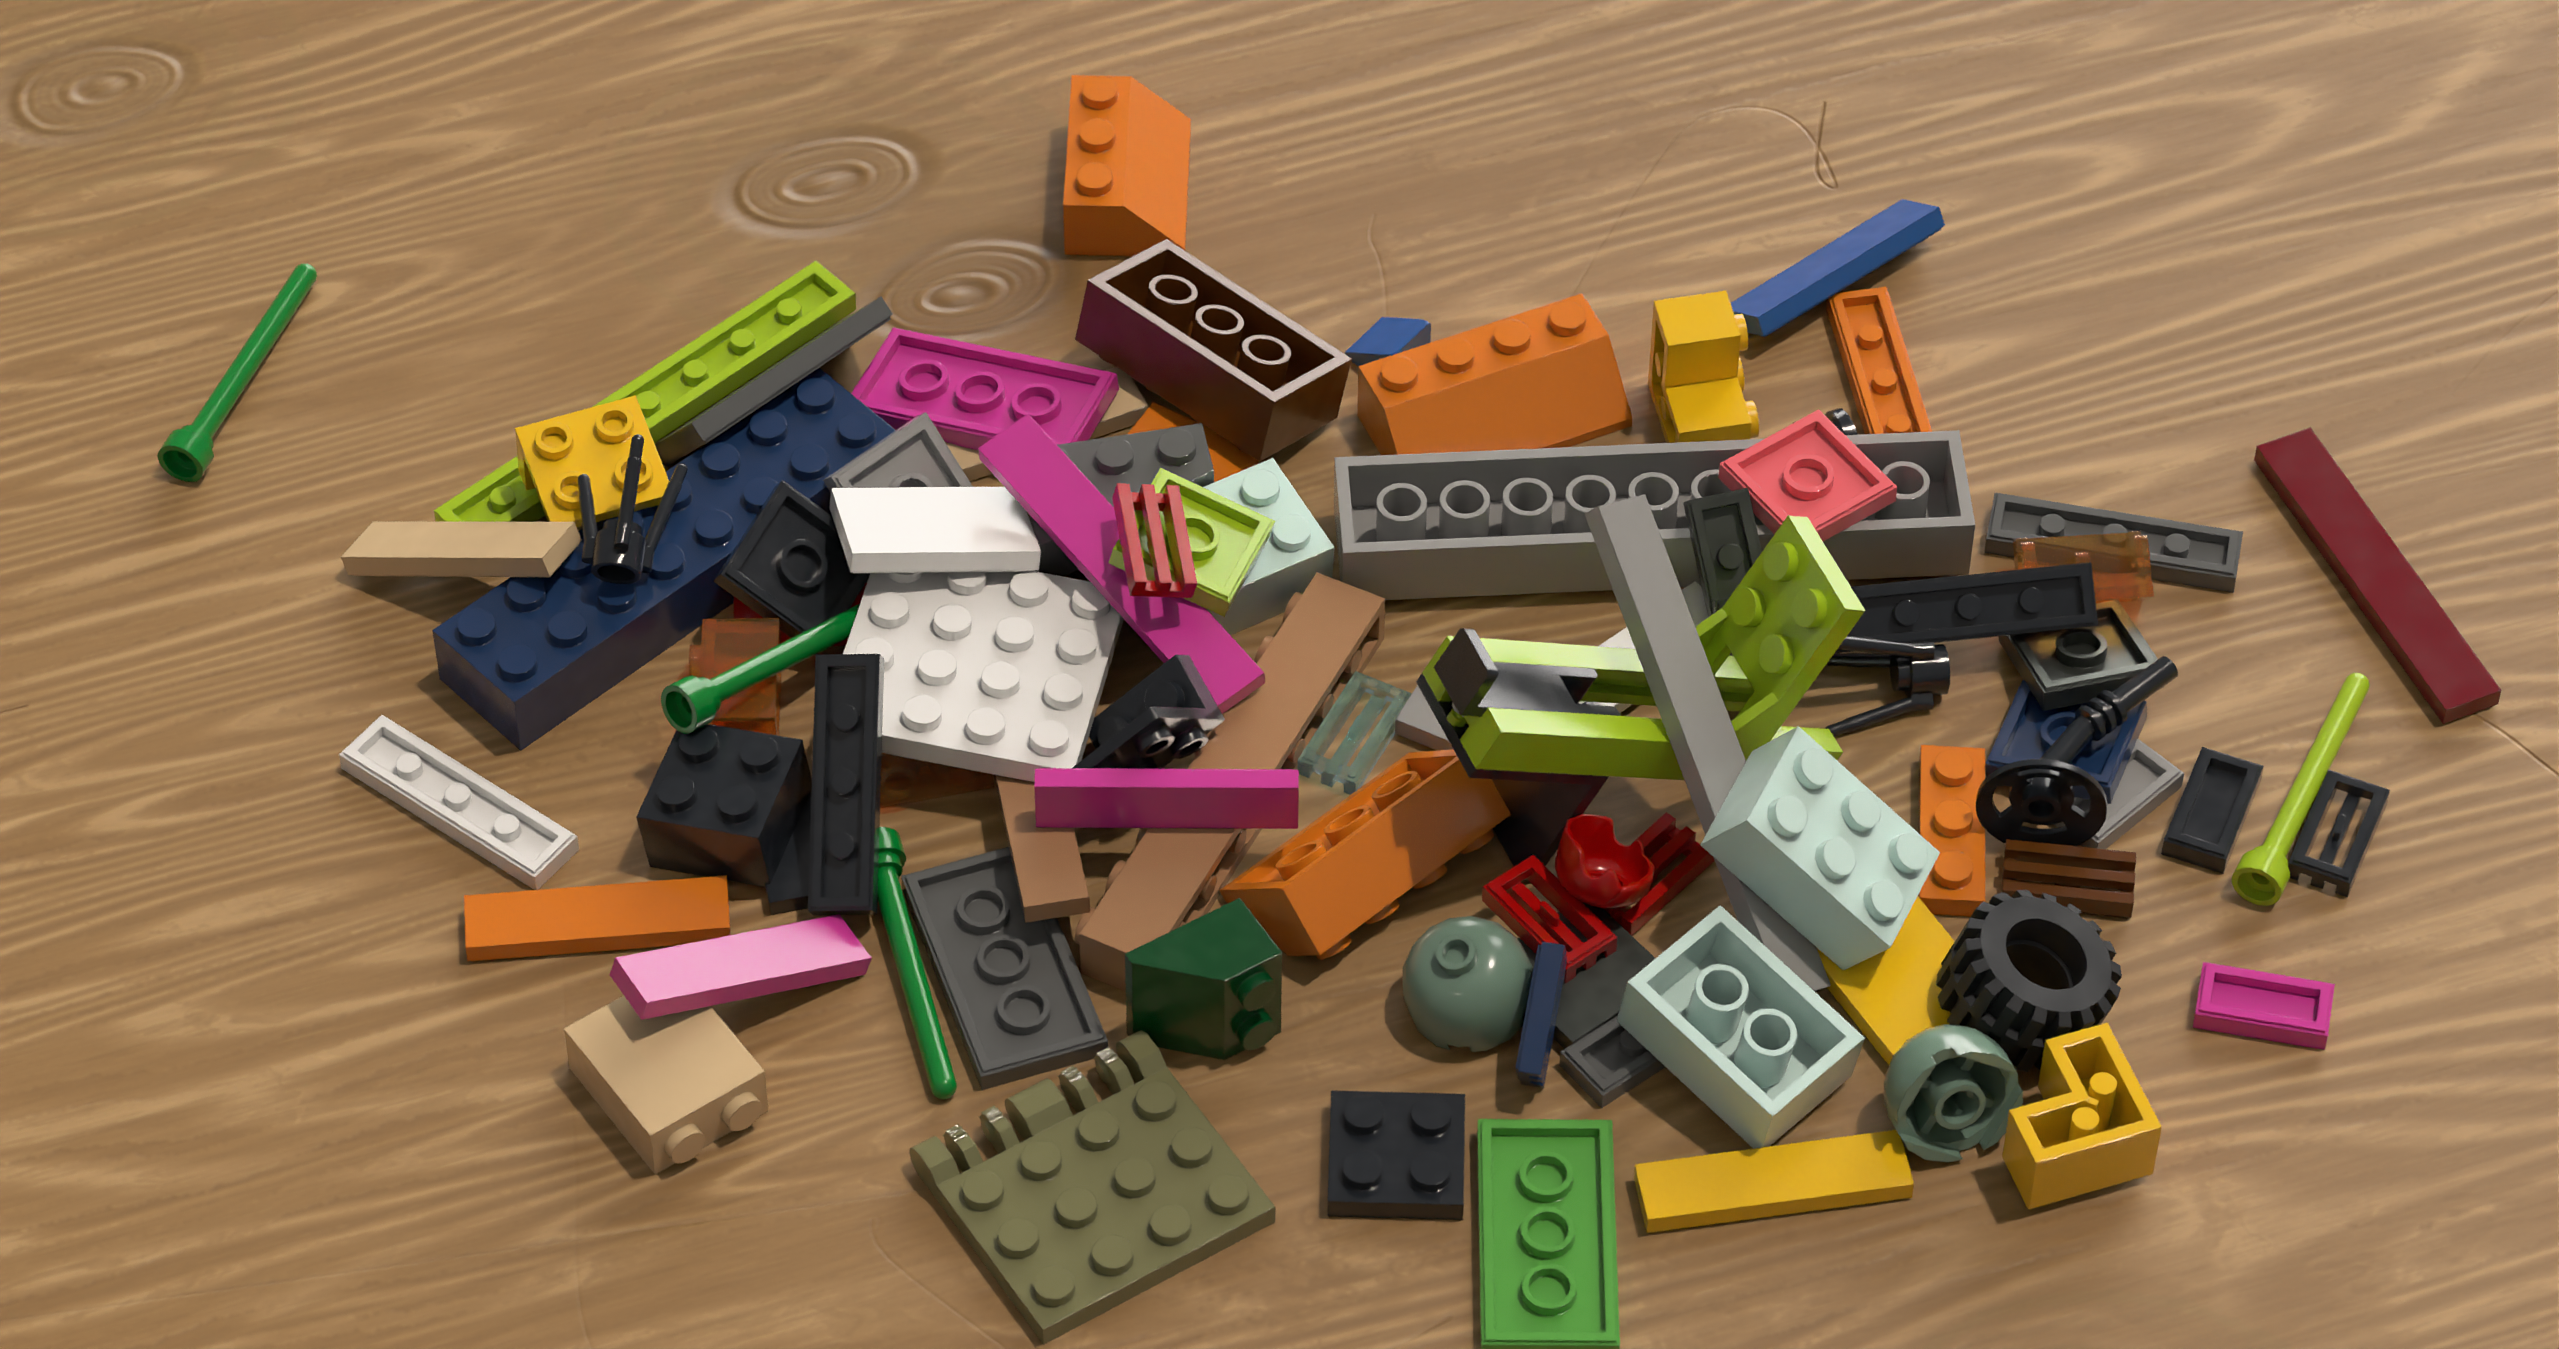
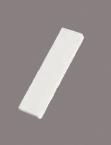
M384 715L375 720L339 754L341 769L534 890L542 887L579 851L577 835Z

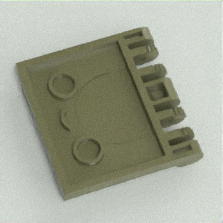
M1143 1030L1116 1043L1117 1053L1108 1047L1096 1053V1056L1093 1057L1097 1073L1104 1081V1084H1107L1108 1089L1113 1094L1112 1096L1098 1102L1091 1084L1074 1065L1060 1072L1061 1074L1058 1075L1061 1089L1077 1114L1072 1115L1065 1097L1048 1078L1005 1099V1108L1009 1119L1024 1139L1023 1142L1019 1143L1012 1125L1006 1117L1004 1118L998 1107L992 1106L981 1112L982 1115L979 1118L983 1133L998 1152L992 1158L983 1162L976 1144L959 1124L946 1130L945 1134H943L946 1147L938 1137L933 1136L909 1149L912 1164L919 1177L1043 1345L1275 1223V1205L1167 1068L1160 1050Z

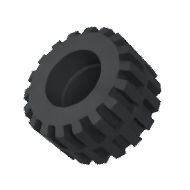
M2016 890L2012 897L2002 892L1993 895L1989 903L1983 901L1975 909L1941 962L1942 967L1937 974L1936 985L1942 989L1938 995V1001L1941 1009L1951 1012L1947 1019L1949 1025L1970 1027L1993 1039L2004 1050L2015 1070L2029 1072L2033 1065L2041 1070L2045 1040L2100 1025L2112 1009L2121 990L2117 983L2122 977L2121 966L2112 961L2116 951L2110 941H2104L2100 938L2099 935L2102 929L2093 920L2087 922L2079 916L2081 910L2069 903L2065 907L2057 903L2055 896L2045 893L2036 898L2029 890Z

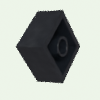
M707 724L688 734L676 730L636 816L649 866L704 877L727 875L728 881L765 887V884H771L810 792L812 793V778L803 741L801 739Z

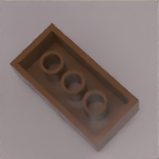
M1167 239L1087 281L1075 336L1076 341L1096 353L1102 360L1113 364L1143 384L1149 391L1160 395L1190 415L1193 420L1207 426L1237 446L1240 451L1251 455L1258 461L1268 458L1338 417L1352 358Z

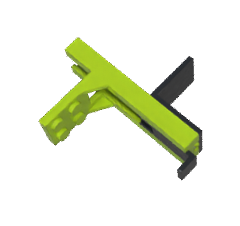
M1788 515L1725 605L1695 626L1727 711H1740L1731 723L1746 761L1753 750L1796 728L1782 726V724L1865 612L1864 607L1808 517ZM1460 628L1455 636H1447L1416 681L1469 778L1492 779L1511 815L1493 827V830L1513 866H1516L1532 855L1546 866L1558 849L1567 819L1585 812L1609 776L1684 780L1661 718L1621 716L1619 710L1613 706L1595 705L1593 703L1657 706L1635 649L1479 638L1474 629ZM1800 727L1836 760L1842 755L1843 751L1829 729Z

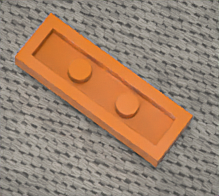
M1921 745L1918 833L1934 846L1940 854L1918 897L1933 915L1971 917L1975 909L1983 901L1985 902V828L1981 825L1976 814L1977 791L1985 779V748Z

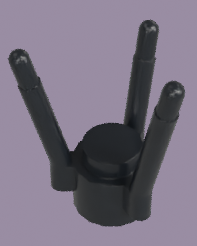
M640 434L634 435L631 439L618 519L606 521L603 529L599 532L597 531L590 478L587 474H581L577 480L584 536L581 561L592 564L591 573L596 578L609 583H635L641 579L642 572H652L654 552L688 471L687 466L683 463L676 466L644 538L641 535V526L633 522L644 438Z
M1847 636L1838 649L1867 653H1834L1826 665L1890 668L1893 690L1895 692L1904 691L1907 698L1846 718L1843 721L1826 726L1825 729H1829L1835 737L1910 711L1933 710V695H1946L1950 687V662L1946 647L1943 644L1934 645L1933 642L1905 643Z

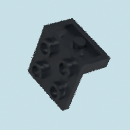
M1174 655L1098 714L1093 720L1089 738L1096 750L1072 768L1162 769L1172 760L1187 757L1204 747L1209 740L1206 734L1225 721V718L1190 656Z

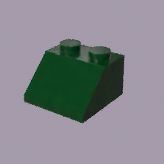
M1240 898L1125 953L1126 1032L1128 1036L1143 1030L1159 1048L1226 1060L1244 1050L1258 1049L1268 1043L1273 1036L1281 1033L1282 952Z

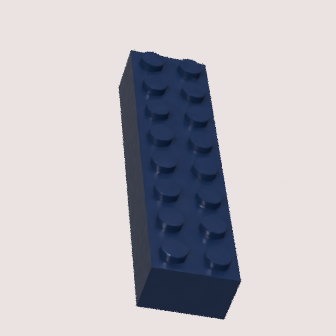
M816 369L678 463L685 464L688 471L654 552L652 572H642L641 579L631 584L609 583L596 578L591 573L592 564L581 561L584 545L582 528L578 531L582 541L551 577H510L432 630L440 680L520 751L734 603V596L716 584L714 579L778 483L784 480L832 516L829 508L831 492L823 480L896 430L822 369ZM678 464L666 471L669 481ZM659 505L634 512L633 522L641 526V535L644 538ZM619 516L596 522L597 531L599 532L603 529L606 521L618 519Z

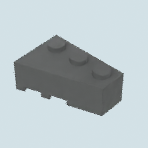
M1202 423L1058 445L1113 507L1112 497L1117 483L1129 484L1131 492H1139L1142 484L1152 483L1160 468L1201 487L1214 483V469ZM1027 512L1041 549L1039 570L1035 571L1065 576L1079 570Z

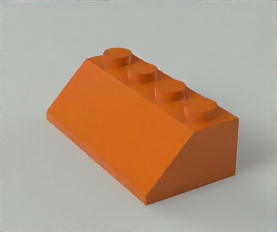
M1582 293L1358 366L1357 416L1381 455L1571 447L1632 426L1633 417L1609 334Z
M1454 749L1409 752L1219 891L1227 903L1240 898L1277 947L1286 955H1315L1319 960L1326 959L1346 948L1352 941L1349 934L1363 923L1372 924L1378 922L1396 911L1400 906L1397 898L1412 887L1414 889L1425 887L1442 877L1447 872L1445 863L1455 855L1472 852L1488 843L1494 837L1492 828L1510 816L1511 813L1492 779L1469 778Z

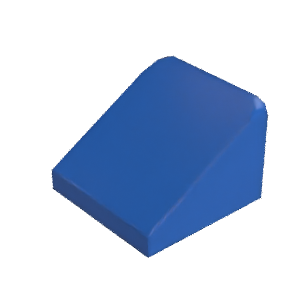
M1381 317L1345 351V355L1352 358V363L1361 366L1431 343V324L1422 319Z

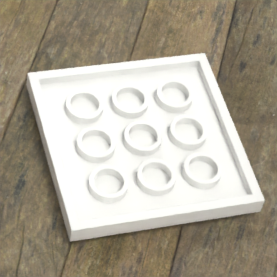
M1037 571L871 573L843 654H881L884 658L882 753L1034 782L1035 769L1072 768L1082 760L1124 619L1091 582Z

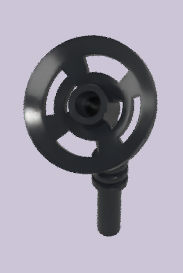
M2162 656L2113 692L2103 690L2096 698L2089 700L2086 706L2082 705L2075 711V720L2040 759L2013 762L1998 768L1988 775L1979 786L1976 795V814L1985 830L2003 843H2006V839L2078 846L2091 839L2105 822L2107 798L2103 788L2094 777L2070 763L2090 740L2099 741L2106 734L2115 730L2116 726L2122 725L2127 721V712L2178 677V670L2175 664L2168 657ZM1997 786H2009V801L2011 805L2000 813L1993 801V793ZM2073 786H2084L2089 793L2091 802L2086 812L2074 805L2075 790ZM2026 822L2035 825H2052L2063 822L2065 826L2038 829L2026 827L2022 824Z

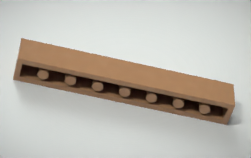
M1316 572L1303 594L1296 592L1290 598L1283 615L1282 626L1274 637L1266 636L1258 648L1254 662L1264 672L1265 684L1224 712L1223 717L1225 721L1206 734L1209 739L1207 744L1195 752V758L1188 769H1295L1300 771L1384 640L1385 598ZM1140 828L1136 839V848L1127 862L1120 860L1113 867L1106 883L1104 897L1096 909L1090 907V913H1083L1078 922L1074 941L1080 945L1081 974L1126 992L1125 953L1207 914L1221 894L1219 890L1226 886L1262 829Z

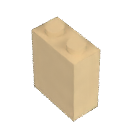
M622 996L564 1028L570 1070L655 1175L675 1163H684L691 1160L703 1147L732 1131H741L749 1127L760 1115L768 1111L765 1071L711 1006L641 1020L625 996Z

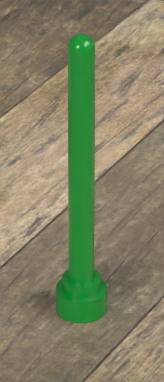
M302 263L295 267L193 423L170 433L157 455L160 465L168 474L186 482H196L201 479L214 458L212 450L214 447L213 436L315 283L317 272L312 265Z
M860 604L711 679L686 676L668 685L661 694V705L665 717L677 731L685 734L711 723L715 718L716 712L720 709L721 702L849 638Z
M880 827L877 901L931 1092L939 1099H948L955 1094L957 1082L899 882V877L903 872L902 867L906 863V855L899 833L892 828Z

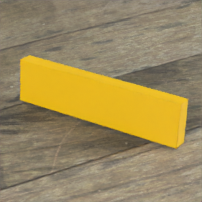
M1897 1130L1640 1163L1634 1165L1633 1177L1647 1233L1912 1198L1914 1182L1903 1141Z

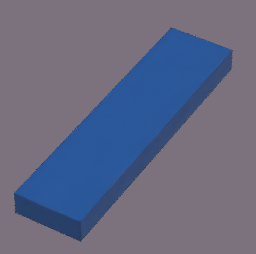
M1901 199L1731 302L1734 315L1743 314L1748 333L1763 337L1768 336L1940 231L1945 226L1940 208Z

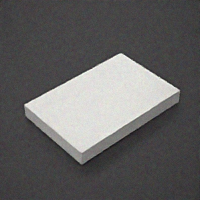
M1005 487L831 488L829 508L850 572L937 573L1023 572L1039 570L1041 549L1027 512Z

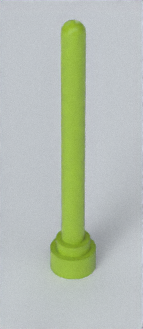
M2352 673L2346 677L2263 845L2247 851L2241 857L2231 881L2235 891L2245 900L2263 906L2272 905L2279 901L2290 879L2286 856L2369 690V680L2365 675Z

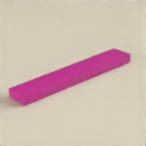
M1026 414L978 448L979 459L1163 663L1176 654L1190 656L1222 714L1265 684V674L1262 669L1206 608L1184 598L1130 596L1126 572L1108 563L1112 550L1119 539L1114 507L1029 414Z

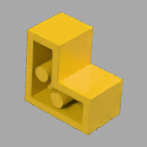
M1727 291L1654 301L1648 386L1666 443L1748 440L1759 435V419L1753 400L1745 401L1742 394L1745 380L1739 351H1746L1748 349L1747 326L1743 314L1734 315Z
M2104 1023L2045 1040L2038 1089L2044 1100L2009 1110L2002 1158L2028 1210L2153 1174L2162 1126L2109 1024Z

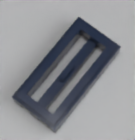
M1542 941L1541 945H1538L1515 1067L1518 1080H1520L1522 1085L1544 1088L1568 960L1565 945Z

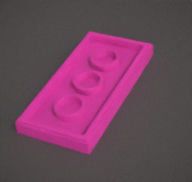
M893 327L851 394L895 430L916 416L926 412L945 442L978 450L980 446L1026 414H1029L1057 445L1089 440L1119 391L1117 373Z

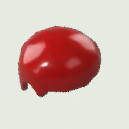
M1581 814L1566 821L1557 849L1554 869L1560 884L1579 901L1602 909H1621L1636 903L1648 894L1655 867L1643 854L1644 848L1641 840H1636L1630 845H1623L1615 838L1614 822L1611 818L1600 815Z

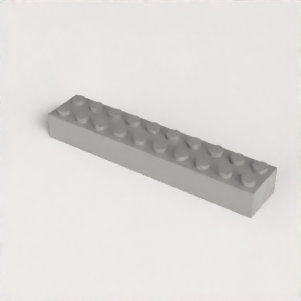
M1959 430L1845 435L1897 486L1896 501L1823 541L1846 580L1969 574L1975 520ZM1763 439L1335 457L1334 516L1340 581L1383 597L1385 600L1613 590L1584 513L1597 506L1646 495L1680 587H1687L1694 581L1701 586L1683 502L1730 492L1731 490L1718 478L1719 464ZM1754 515L1763 551L1774 534Z

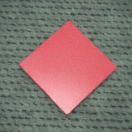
M1819 409L1719 464L1718 478L1731 491L1748 488L1754 515L1773 534L1777 532L1788 515L1808 517L1821 540L1825 541L1896 501L1897 486Z

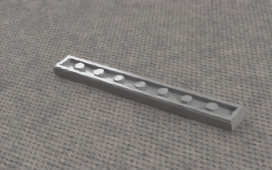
M1646 495L1597 506L1584 514L1706 835L1744 767L1746 760ZM1714 857L1738 922L1813 991L1817 992L1831 986L1817 947Z

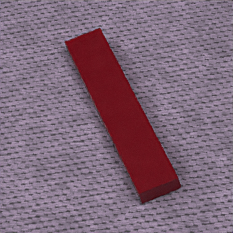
M2311 427L2256 446L2254 461L2440 721L2445 724L2497 705L2502 691Z

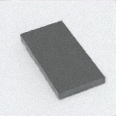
M880 296L837 322L657 442L655 446L662 464L668 466L706 444L891 320L890 316L893 313L883 298Z
M1009 847L901 876L903 894L981 1090L1092 1060L1096 1053L1108 1048V1039L1058 919L1052 918L1025 923Z

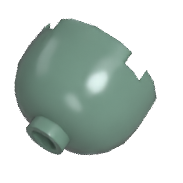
M1475 916L1449 918L1430 927L1412 945L1402 968L1403 999L1418 1032L1435 1046L1450 1050L1448 1045L1455 1047L1469 1046L1471 1052L1487 1051L1510 1040L1522 1028L1532 981L1533 967L1522 944L1507 929L1497 922Z
M1945 1024L1925 1029L1908 1039L1893 1055L1884 1080V1105L1889 1119L1907 1149L1925 1160L1953 1162L1963 1159L1959 1151L1969 1149L1977 1143L1981 1145L1983 1150L1991 1147L2006 1133L2009 1110L2021 1107L2023 1104V1090L2018 1084V1073L2004 1050L1990 1037L1966 1026Z

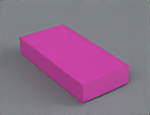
M2203 962L2193 1028L2325 1050L2335 984Z

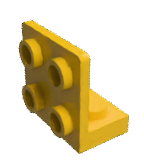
M636 395L515 428L520 476L526 491L536 488L548 522H575L576 527L582 526L577 481L581 474H587L590 478L596 522L619 516L631 439L636 434L643 436L644 446L634 512L659 505L669 479Z

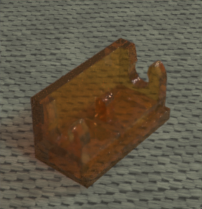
M2141 531L2016 538L2013 540L2015 570L2091 562L2096 604L2119 600L2120 603L2142 602L2154 597L2149 543L2147 535H2141Z

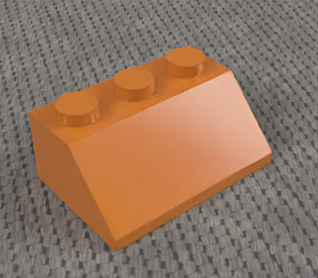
M1071 75L1063 200L1065 255L1135 256L1165 239L1185 251L1191 119L1131 76Z

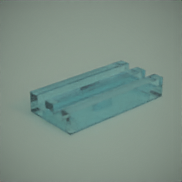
M1355 671L1298 759L1299 774L1310 778L1312 773L1315 772L1321 775L1322 784L1333 787L1337 781L1344 784L1345 793L1351 795L1362 787L1394 737L1395 719L1412 693ZM1365 692L1372 694L1360 715L1352 723L1346 737L1331 759L1323 757ZM1387 701L1391 702L1351 766H1346Z

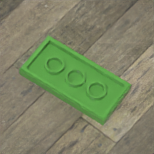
M1478 1119L1477 1160L1481 1349H1620L1612 1120Z

